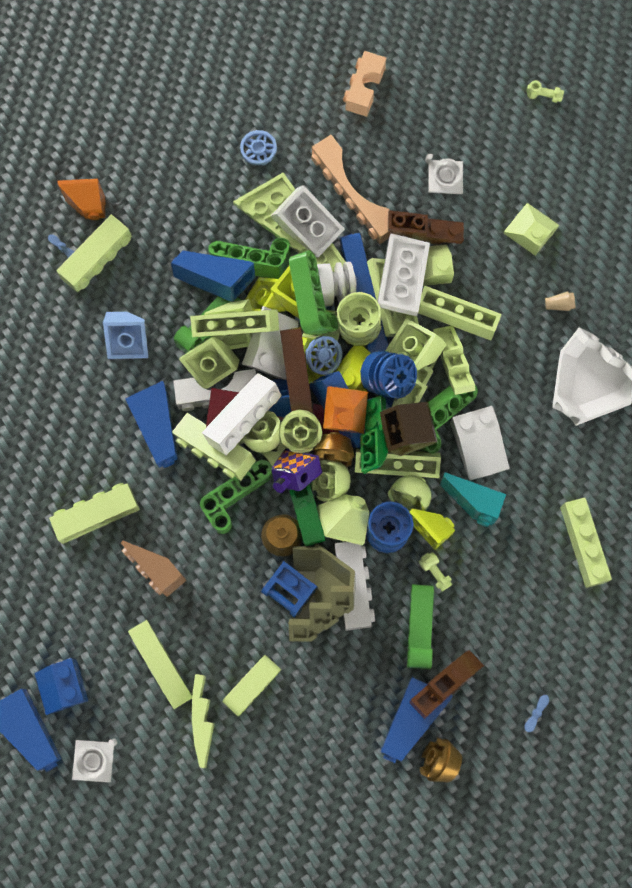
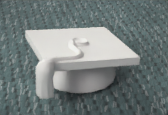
M428 154L425 160L429 164L428 193L463 194V161H455L449 158L432 160L433 154Z
M111 739L109 742L76 740L72 780L111 782L114 746L118 743L117 740Z

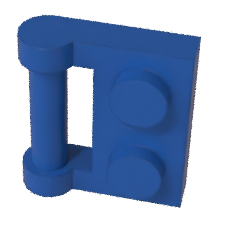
M283 561L261 593L273 598L287 609L292 617L296 618L318 587ZM277 583L299 599L295 605L274 589Z

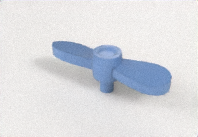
M48 236L49 242L58 247L60 252L65 253L68 258L74 253L57 236Z
M542 695L539 698L536 709L532 711V716L525 723L524 728L526 732H532L535 729L538 718L542 716V711L549 702L547 695Z

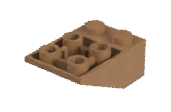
M121 542L124 546L122 552L132 563L135 561L138 563L135 566L136 569L146 579H151L149 584L159 595L163 593L168 597L187 581L168 558L128 542Z

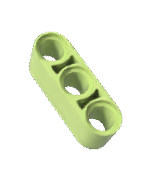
M264 655L222 702L239 717L278 675L281 669L267 655Z

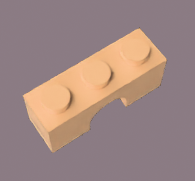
M364 51L362 58H358L356 63L357 72L352 74L349 83L351 85L350 90H346L344 94L345 110L368 116L373 103L374 90L366 88L364 84L368 82L380 84L386 68V57Z

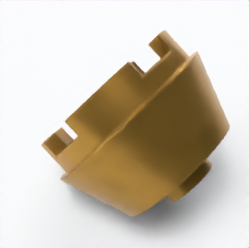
M337 432L323 434L319 444L317 443L313 450V453L319 456V460L341 462L346 467L351 466L352 458L355 457L351 439Z
M277 515L270 518L262 529L261 538L264 547L276 556L293 554V547H300L303 542L298 521L289 515Z
M437 737L435 743L430 741L424 749L422 757L425 758L424 767H420V773L427 777L429 781L451 782L461 768L462 754L448 739Z

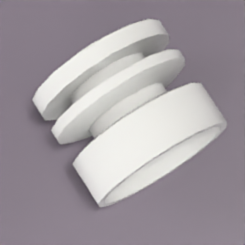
M341 262L336 263L334 272H332L330 263L317 264L325 306H333L335 296L338 303H340L345 296L356 292V277L351 262H344L343 267Z

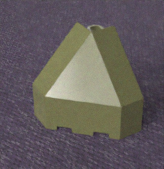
M318 543L314 547H293L294 569L315 584L318 589L302 608L300 614L296 618L292 617V619H289L290 641L312 642L321 631L327 630L337 623L343 614H348L354 610L355 570ZM293 596V604L295 605L299 599Z

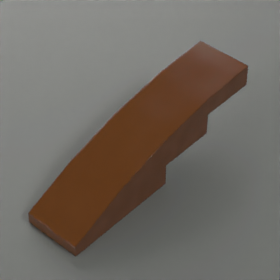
M301 327L280 330L291 411L300 409L307 410L313 414Z

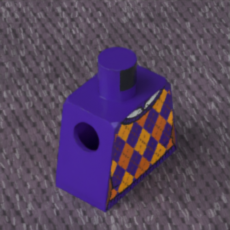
M287 448L283 450L271 470L274 478L273 488L279 493H283L286 488L301 491L322 474L319 456L308 453H295Z

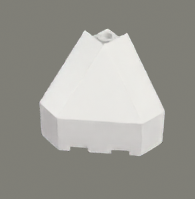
M580 327L560 351L552 408L568 416L575 425L632 404V366L623 359L622 355L611 347H606L599 342L598 337Z

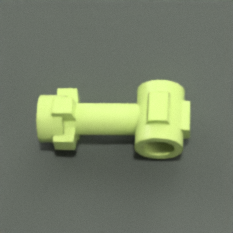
M532 81L528 84L526 90L527 96L531 99L541 95L552 98V102L555 103L557 101L561 102L564 90H560L559 87H556L555 90L542 88L539 81Z
M433 552L421 557V560L418 561L425 572L431 571L438 581L436 584L438 589H441L443 592L453 585L449 575L444 577L436 564L439 563V559Z

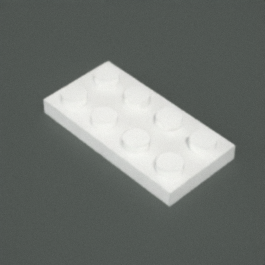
M390 234L377 301L380 308L417 316L430 243Z

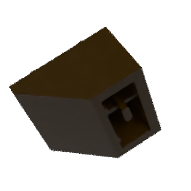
M428 402L396 405L380 412L388 452L403 456L438 442Z

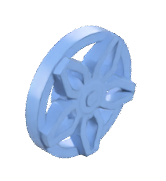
M255 130L244 136L241 141L240 150L246 162L252 165L264 166L275 157L277 145L270 133ZM259 135L256 138V140L250 138L252 136ZM266 137L269 138L273 144L266 143ZM244 144L248 148L246 153L244 152Z
M318 336L312 340L305 351L309 368L321 375L335 371L342 359L340 344L336 339L329 336ZM327 340L333 342L334 345L328 346ZM315 351L316 355H312L311 352ZM337 353V358L334 362L333 356ZM324 366H326L327 368H329L328 370H325V371H319V370H320L321 368H323Z

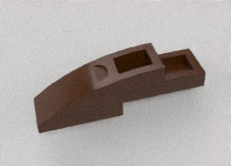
M388 211V231L393 234L440 245L442 242L462 244L464 241L463 222L429 219L428 215Z
M468 650L432 679L409 703L425 719L481 670L484 665Z

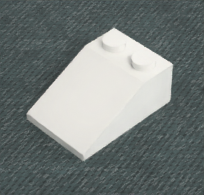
M304 185L296 188L270 216L286 233L307 250L312 251L317 258L345 230Z
M262 306L261 311H262V310H272V309H269V308H267V307H265V306ZM278 312L279 330L253 333L242 365L275 378L287 380L280 330L298 328L299 321Z
M492 406L452 417L450 425L469 481L509 470L500 427Z

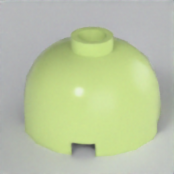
M300 409L291 411L282 420L280 426L281 442L290 451L295 453L310 452L321 441L322 429L320 422L311 412Z
M267 411L251 428L249 433L242 438L246 446L258 453L274 450L281 442L280 419L274 412Z
M320 460L322 474L311 482L312 490H316L319 495L316 497L326 502L345 495L351 483L348 468L341 462Z
M403 476L396 480L388 491V496L392 502L396 500L409 511L411 509L427 511L431 502L430 488L422 477Z

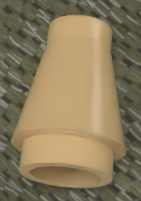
M567 291L545 298L546 310L570 311V309H575L574 293Z

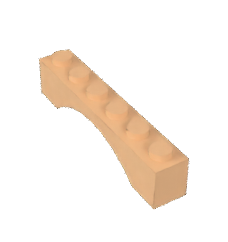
M329 135L312 146V161L316 166L319 165L321 167L324 177L328 181L331 180L337 194L345 198L347 207L355 211L360 224L368 228L370 237L373 240L376 239L379 244L389 239L390 234H393L388 231L389 209L369 202L351 186L343 169L342 148L333 136Z

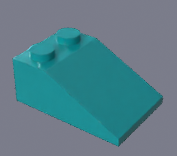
M446 472L440 483V486L472 519L477 520L476 523L488 527L493 525L498 519L506 494Z

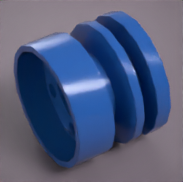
M375 351L369 354L362 363L360 371L361 382L370 393L399 399L407 396L414 388L417 380V368L409 356L386 351Z
M390 501L376 506L368 519L366 531L368 542L379 552L393 553L404 547L412 533L414 525L412 515L400 503ZM386 526H388L391 530L390 534H388L387 530H385Z

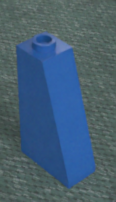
M182 251L171 262L174 278L231 302L255 279L254 263L251 261Z
M340 371L323 375L309 383L310 389L324 410L327 386L349 389ZM339 431L343 436L351 439L353 448L361 449L360 433Z
M161 381L125 399L159 468H167L175 463L174 461L178 459L175 437L172 433L173 424L168 392L164 382Z
M412 677L380 752L384 753L383 758L393 763L396 760L402 761L450 702L453 695L423 719L409 702L427 684Z
M21 688L0 700V732L37 771L45 770V772H48L58 766L56 762L62 758L27 689Z

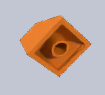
M98 178L58 181V186L65 201L85 219L98 220L105 218V195Z
M327 386L323 429L363 434L368 392Z

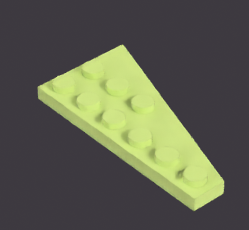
M284 172L233 201L234 206L277 238L287 239L290 247L297 253L307 251L305 247L286 233L270 217L295 191V188ZM333 243L318 258L316 257L317 264L330 263L332 272L335 270L336 263L341 262L343 267L345 262Z

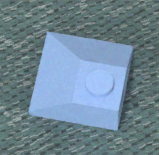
M127 311L106 312L103 327L107 359L148 358L145 320Z

